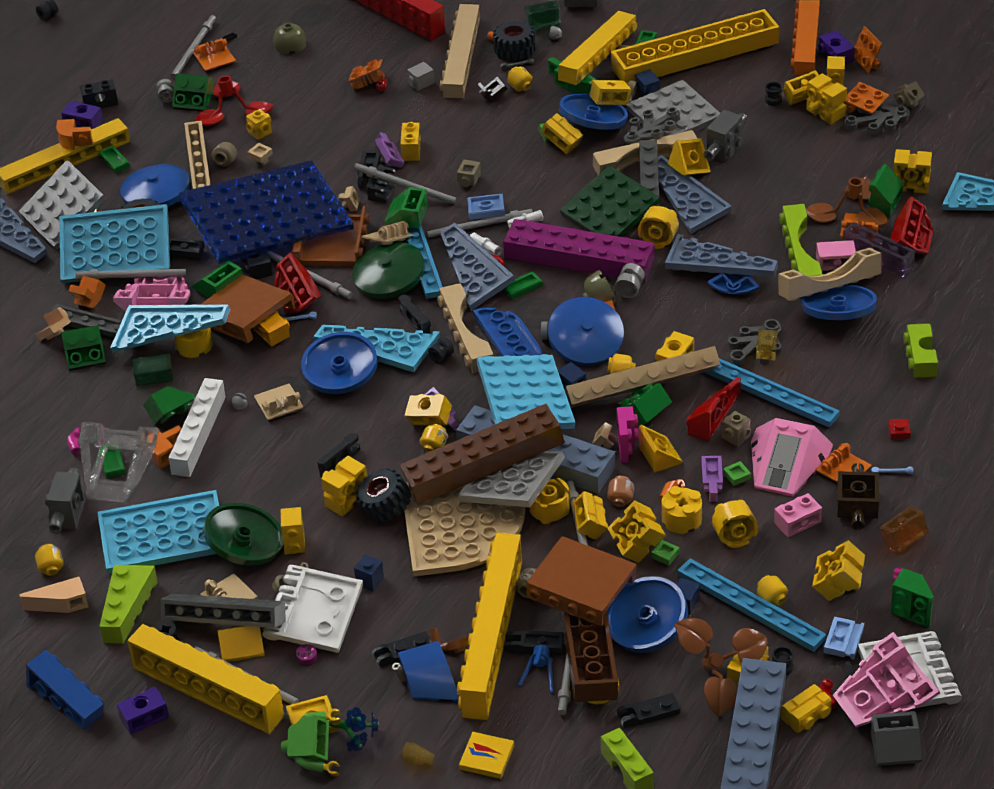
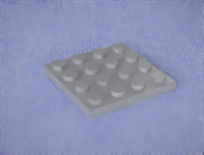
M684 80L626 104V110L634 117H638L642 124H644L643 112L645 110H653L654 118L651 121L652 123L666 115L668 108L676 107L681 117L679 121L675 122L676 129L673 131H662V137L693 130V132L708 127L720 114L718 110Z
M67 160L19 212L58 250L60 248L59 216L94 212L106 197Z
M547 450L466 484L458 495L460 502L531 507L564 460L563 451Z

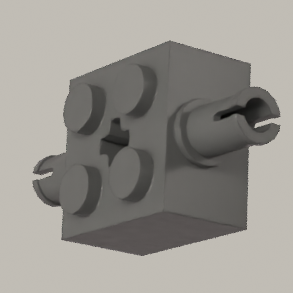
M723 110L707 128V149L704 152V157L710 161L716 159L724 163L732 157L737 148L743 144L742 130L744 124L748 121L746 120L748 117L744 113L736 114Z
M73 467L69 468L67 472L56 471L54 479L50 481L49 494L45 496V505L49 509L48 518L51 520L48 530L54 534L60 533L61 528H77L86 501L80 471Z

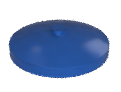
M570 94L560 100L559 112L561 115L578 125L609 130L620 128L626 124L628 112L622 105H597L589 96L590 94Z
M171 164L152 165L128 176L121 185L120 194L124 204L134 199L149 198L158 201L161 205L167 204V207L187 195L191 182L187 171L179 166Z
M844 284L843 287L830 288L826 292L813 293L812 296L801 297V309L806 314L826 320H849L863 317L873 312L877 307V296L873 291L850 284Z
M577 297L563 302L552 313L548 325V338L554 351L565 361L584 367L597 366L609 361V357L612 358L619 351L624 337V327L618 313L607 303L591 297Z
M336 332L317 339L306 349L302 357L301 368L304 379L315 390L327 394H343L362 387L372 378L377 368L378 358L375 347L364 336L352 332Z
M654 576L639 578L633 584H626L607 610L612 640L620 648L634 653L656 651L671 643L678 636L674 624L680 620L687 619L688 616L687 601L681 589L668 579Z

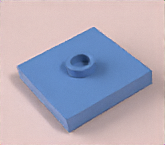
M503 194L467 198L469 220L505 216Z

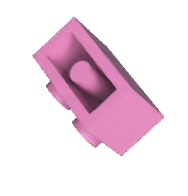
M854 240L819 242L816 245V259L820 263L822 271L836 270L856 252Z
M809 493L774 509V523L787 537L822 522V507Z

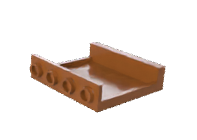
M302 205L292 251L293 255L302 266H354L364 254L362 247H365L366 239L362 238V236L367 235L368 228L366 224H369L370 220L369 213H366V206H363L361 215L310 214L309 205Z
M243 274L200 304H228L231 310L225 324L210 328L246 343L253 340L250 330L282 306L296 309L292 293Z
M562 536L527 581L526 597L602 626L605 612L627 582L633 584L635 581L637 564Z

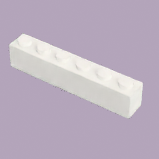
M204 378L170 453L171 475L191 476L225 400L223 380Z

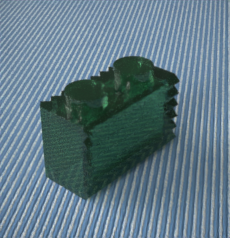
M556 0L524 6L525 23L533 26L534 30H538L541 27L560 25V7Z
M169 353L167 355L160 354L152 357L132 359L136 386L174 381Z

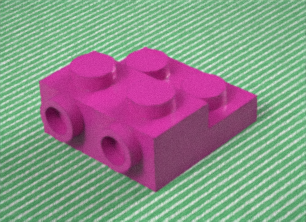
M633 406L617 407V437L621 463H629V455H632V449L635 448V440H638V429H634V426H638V416L633 414Z

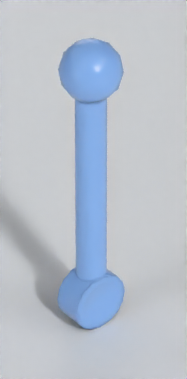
M310 312L307 315L281 317L287 319V321L305 318L316 319L317 313Z
M910 466L904 469H879L878 467L871 469L873 473L906 472L907 474H912L914 471Z

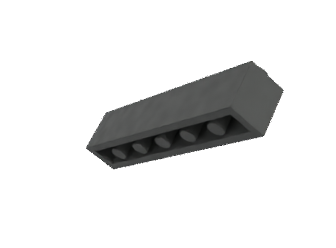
M172 593L161 599V619L276 628L286 622L285 601Z

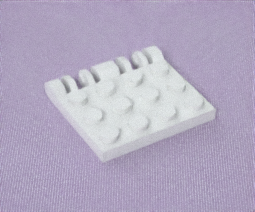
M289 565L283 581L291 586H280V592L275 601H285L286 622L276 628L265 627L262 634L263 637L274 641L279 639L301 645H313L315 648L339 653L363 587V580Z
M929 631L898 637L914 662L940 691L939 695L920 707L941 703L949 705L959 703L962 700V696L957 684L951 683L954 681V676L951 673L944 652L938 651L941 649V645L936 633ZM881 640L858 644L861 660H866L872 653L874 645Z

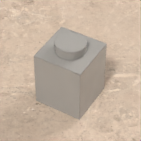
M425 62L407 69V81L416 90L419 91L435 83L434 69Z

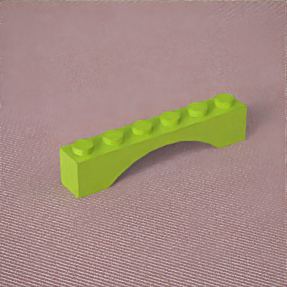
M805 205L783 206L779 219L780 224H783V236H786V248L789 247L788 257L792 259L791 269L808 276L823 275L820 263L811 258L799 242L802 234L807 229Z

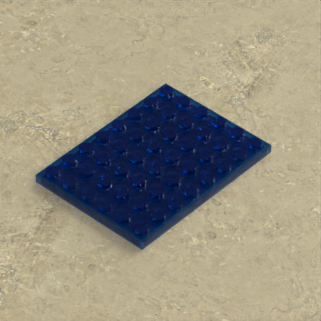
M312 160L179 193L181 202L218 263L354 229V223Z

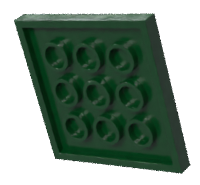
M609 165L560 209V213L586 231L623 237L644 217L646 211L651 206H657L661 200L658 195Z

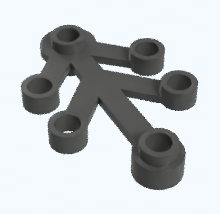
M884 102L873 114L857 108L859 113H866L869 116L856 118V116L849 115L844 120V128L848 131H855L858 128V124L872 122L869 124L868 131L875 134L879 132V128L885 122V129L894 130L899 121L907 120L910 111L904 106L892 107L885 105Z
M670 107L667 109L666 115L652 123L651 121L654 118L653 110H645L643 112V128L638 131V127L641 125L640 119L638 117L631 118L629 120L631 130L624 136V141L627 145L638 143L639 140L660 139L663 136L662 131H673L676 129L675 122L681 118L679 110L676 107Z
M768 319L763 326L741 327L739 330L740 337H730L728 339V347L736 349L739 347V344L748 345L743 350H733L730 353V362L741 367L745 363V358L758 347L760 353L759 363L763 365L769 364L770 354L767 352L765 340L770 337V352L772 354L781 353L782 345L779 343L777 336L781 332L779 322L775 319ZM760 333L757 336H751V334Z

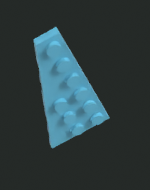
M957 172L942 204V210L994 211V180Z
M228 304L129 305L110 348L114 353L225 324L231 309Z
M322 325L314 335V341L325 335L336 332L360 334L367 338L375 347L378 362L415 372L428 354V348L434 345L440 338V332L433 331L432 334H425L421 330L409 333L403 329L374 328V330H365L364 327L346 329L345 326Z

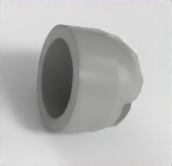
M552 26L549 39H560L562 37V30Z
M236 393L232 398L233 408L242 410L247 407L246 396L242 393Z

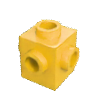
M258 109L246 116L248 133L257 140L272 133V120L269 114Z

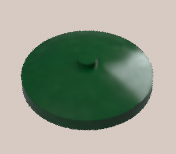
M393 242L390 245L382 244L370 249L358 259L354 265L352 277L357 290L363 295L374 299L393 298L408 292L420 282L425 272V262L422 253L413 245L402 242Z
M244 503L222 504L212 509L205 519L203 535L206 543L216 554L230 562L246 566L263 565L274 560L282 549L283 537L280 524L269 513L253 505Z

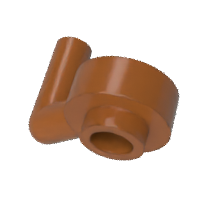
M437 627L429 629L432 643L439 641L443 652L454 650V653L466 650L468 645L467 636L441 643Z

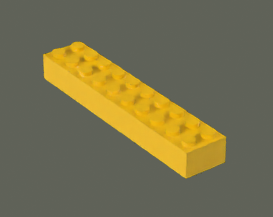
M763 9L611 51V68L618 78L625 83H629L630 80L635 81V74L651 70L656 77H661L778 44L779 26L769 13Z
M496 533L494 541L490 542L491 556H487L486 568L488 569L483 572L484 586H480L479 598L481 600L476 603L475 612L477 617H473V633H469L468 646L470 648L465 650L464 661L466 665L461 667L462 682H458L457 695H460L458 709L462 710V718L488 720L505 643V635L508 630L516 593V581L522 566L521 535Z

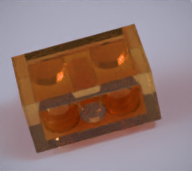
M911 506L880 526L885 547L897 553L905 550L909 545L921 539L922 536L929 532L924 513Z

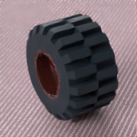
M508 21L498 25L493 31L494 52L496 56L501 57L503 60H523L533 55L536 50L535 31L529 23Z
M389 468L371 472L369 476L363 479V482L359 483V488L356 490V500L369 519L375 522L391 521L394 517L401 515V512L406 510V505H409L411 498L410 489L401 475L394 469Z

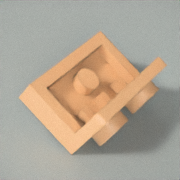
M58 307L44 315L49 326L37 333L36 336L39 341L44 338L48 341L64 331L63 327L70 323L67 312Z

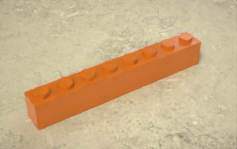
M796 0L791 68H794V75L797 76L815 71L820 0Z

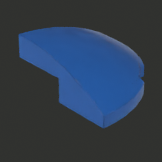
M721 273L708 281L712 288L725 294L742 295L760 288L750 275H725Z

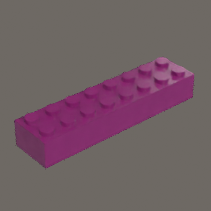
M514 219L503 241L504 258L592 274L599 270L602 273L601 275H608L614 278L619 277L624 265L629 263L637 264L645 272L643 283H645L655 260V243L519 219Z

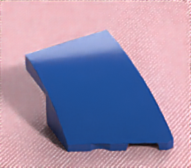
M439 641L398 652L399 660L405 672L406 685L413 700L439 702V699L452 700L453 703H458L459 695H457V689Z

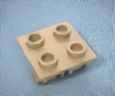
M401 221L380 227L378 232L364 235L362 238L369 239V242L380 241L384 245L393 244V241H404L407 237L413 236V234L408 233V223Z
M290 383L254 395L267 420L304 408L299 400L301 399L299 392L295 393Z
M235 574L230 575L217 584L214 580L208 579L204 583L205 591L200 593L203 596L258 598Z

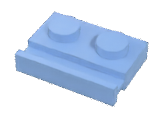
M834 617L824 646V653L840 657L850 656L851 659H854L865 623L856 624L852 620Z

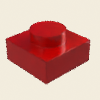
M908 419L888 420L890 439H908L911 437Z

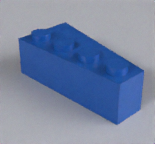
M44 650L26 664V687L30 690L33 688L39 691L38 696L42 699L49 698L55 709L60 710L62 708L65 716L83 730L103 715V700L98 695H94L89 691L88 686L83 681L80 682L69 668H65L54 654L51 655L47 650Z

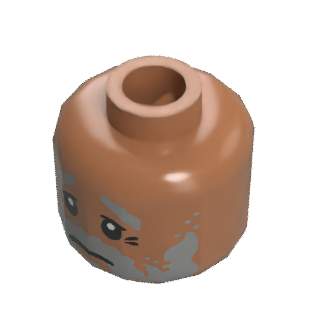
M616 476L609 482L608 500L616 507H624L631 503L635 487L633 482L626 476Z

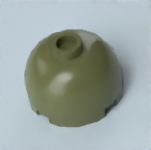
M285 23L279 26L273 36L275 50L282 54H289L291 51H295V53L302 51L306 47V35L303 29L293 23Z
M601 271L594 272L586 279L583 297H591L603 302L612 300L613 304L617 303L616 299H612L615 295L606 278L602 279L599 276L602 274Z

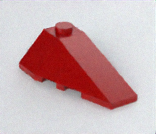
M737 377L699 405L692 415L688 416L686 420L688 435L706 441L711 440L741 393V378Z

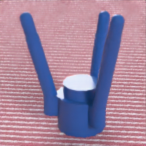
M537 645L534 647L533 654L530 656L529 662L518 682L519 687L522 686L533 664L537 667L547 665L550 694L554 693L553 658L549 657L550 649L547 646Z

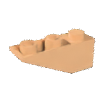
M80 577L19 594L22 608L27 611L71 613L88 607L86 593Z

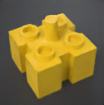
M823 73L807 82L809 98H807L806 110L816 116L819 114L820 118L830 125L846 116V105L843 103V101L847 100L846 87L838 82L833 84L832 79Z
M896 149L893 172L903 182V192H906L908 188L914 189V193L928 194L932 152L918 151L917 154H910V150Z
M347 456L336 465L335 471L331 469L329 472L325 471L323 473L321 481L322 489L324 490L325 507L342 517L353 508V503L358 502L356 500L358 485L367 477L364 464Z
M634 500L624 510L625 516L622 519L618 517L608 527V530L613 539L619 541L617 547L622 556L639 563L649 553V547L651 545L656 546L666 534L660 524L655 522L656 517L651 508Z
M848 540L838 545L834 552L829 550L817 556L815 569L818 570V573L814 574L812 587L828 601L840 597L845 590H858L861 587V570L864 567L865 554Z

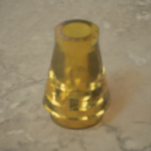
M412 741V743H405L401 758L405 759V762L431 766L435 754Z

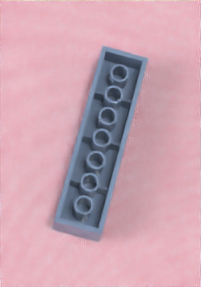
M474 405L456 429L457 440L495 425L491 410ZM563 434L565 443L550 449V451H563L565 457L551 478L557 480L558 477L566 483L573 481L576 487L599 494L616 469L615 451Z
M743 658L721 789L769 788L786 681V663Z

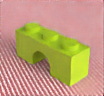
M930 324L907 325V332L903 333L904 344H907L906 357H910L908 359L909 370H912L914 378L937 377L938 360L936 350H932L933 335Z
M618 728L602 735L601 754L612 768L617 765L620 767L625 786L628 789H654V772L623 731Z

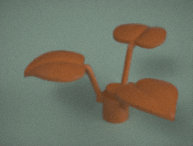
M867 176L861 179L857 177L849 179L848 186L844 190V194L835 209L830 204L822 202L815 203L806 208L807 216L811 220L818 223H830L836 219L835 213L838 212L844 199L848 196L850 199H859L862 212L857 214V221L862 224V221H864V226L866 222H875L879 226L887 224V217L881 210L875 207L864 208L863 200H868L871 195L869 191L870 181Z
M697 618L680 620L674 626L681 647L690 654H699L704 651L706 646L705 658L702 661L703 668L719 677L708 678L704 685L706 701L712 712L719 717L734 706L738 687L733 680L729 678L723 679V675L717 670L723 667L725 659L738 654L741 663L743 658L760 660L767 649V638L764 634L754 629L743 628L738 630L732 638V646L735 651L724 656L719 653L710 654V644L708 641L713 637L710 625Z

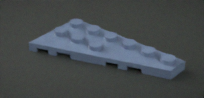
M663 155L658 156L659 185L690 234L732 211V206L690 175L684 176L667 164L669 160Z
M0 198V246L36 263L47 254L46 247L37 237L32 235L31 230L24 226L23 221Z
M455 222L440 232L459 282L466 293V300L471 311L515 281V277Z
M677 234L665 261V269L675 271L688 270L691 272L726 273L728 275H754L766 278L774 277L778 268V261L762 256L750 257L747 255V252L743 251L739 254L733 252V249L710 242L699 243L696 238L684 239L681 234Z

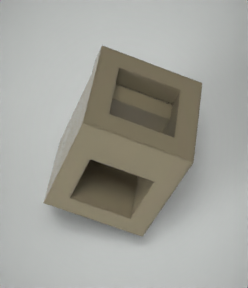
M464 159L457 171V183L463 187L475 186L478 178L481 177L480 162Z

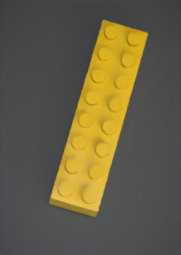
M142 624L127 640L133 669L267 734H270L284 718L281 691L276 685L268 684L257 676L247 674L240 668H235L204 651L201 652L187 643H182L170 635H165L154 627Z

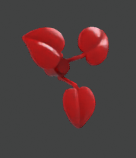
M222 76L218 79V83L213 90V96L219 98L218 109L202 111L197 115L195 121H202L203 126L215 125L222 121L225 117L224 113H221L222 97L234 94L243 107L247 109L245 110L246 116L258 109L268 113L273 109L274 105L256 101L247 106L238 93L241 89L240 85L233 82L230 76Z

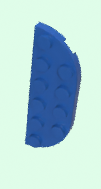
M496 308L473 310V316L500 356L542 355L539 344L523 321L514 313L508 310L506 313L496 311Z

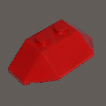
M912 196L907 200L895 220L890 240L895 247L910 253L923 255L929 253L933 228L924 204Z
M291 252L277 264L274 286L292 293L296 309L282 306L286 314L302 311L321 297L312 277Z

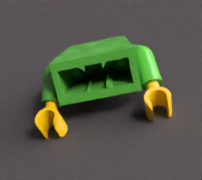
M331 709L328 714H325V712L304 714L296 724L289 727L288 740L281 743L283 753L295 759V763L306 770L318 772L327 770L331 776H338L339 773L331 771V768L333 766L340 767V765L336 761H330L328 764H325L324 761H328V720L333 725H340L342 723L341 718H333L334 716L341 715L338 709Z

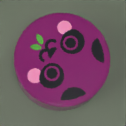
M302 645L296 650V659L302 665L313 664L317 660V650L313 645Z

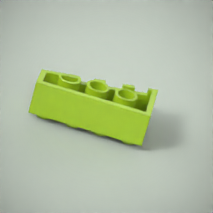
M114 565L99 626L103 643L124 644L134 626V620L137 615L141 614L145 601H148L152 588H155L158 583L155 566Z

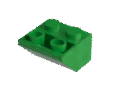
M176 73L172 107L206 110L212 98L214 79L209 76Z
M883 164L882 168L877 170L874 181L870 182L869 191L871 195L868 199V205L878 208L887 218H891L902 198L903 182L886 164Z
M409 187L395 197L390 205L384 225L404 221L408 223L410 228L420 229L428 207L427 189Z
M228 261L193 284L192 288L210 298L243 274L242 268Z
M99 325L61 332L68 369L106 362Z
M650 383L642 389L640 387L631 392L632 396L629 399L628 397L623 399L618 405L619 407L633 406V414H637L639 426L650 421L672 401L660 383L655 385Z
M167 386L152 394L143 404V407L154 425L159 422L164 424L171 420V417L176 413L178 416L188 410L187 408L192 406L191 402L196 397L194 394Z
M904 568L901 570L892 585L890 613L930 627L934 596L923 575Z

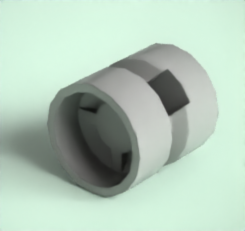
M629 263L624 265L615 284L616 292L624 298L635 297L645 277L644 270L637 264Z

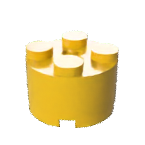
M651 206L638 226L639 237H642L644 241L655 243V249H661L669 245L679 227L676 212L661 206Z
M211 328L174 337L176 350L179 351L180 355L188 358L199 357V354L203 352L205 354L208 353L213 346Z
M558 477L557 480L550 479L534 503L529 507L531 514L540 520L542 524H550L569 514V487L567 483Z
M672 486L663 496L662 523L666 525L669 531L685 534L688 533V530L699 528L702 523V499L699 491Z
M744 500L729 501L724 504H718L715 507L712 525L722 543L727 544L730 548H739L750 543L749 539L752 536L755 538L759 526L751 509Z

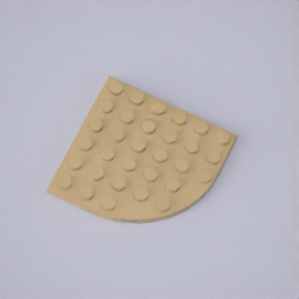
M465 485L419 505L411 493L410 503L406 505L407 508L404 513L413 577L466 570L486 563L487 556H491L490 542L494 541L496 533L519 535L525 520V507L460 502L458 495Z

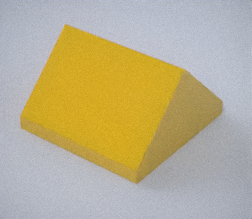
M702 138L675 141L667 163L684 176L711 172L708 160L704 157L705 148Z
M643 425L638 427L639 449L654 472L680 465L683 462L667 436Z
M236 626L218 629L222 660L233 662L265 656L260 627Z

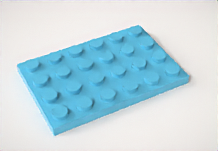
M167 204L59 216L60 278L62 283L81 281V279H76L75 272L90 271V269H98V271L170 269Z
M553 355L477 357V366L495 425L518 414L532 410L537 406L547 404L560 424L561 429H575V420Z
M216 490L97 512L107 574L112 573L114 565L154 566L216 554L208 546L203 535V526L207 515L212 509L219 506Z

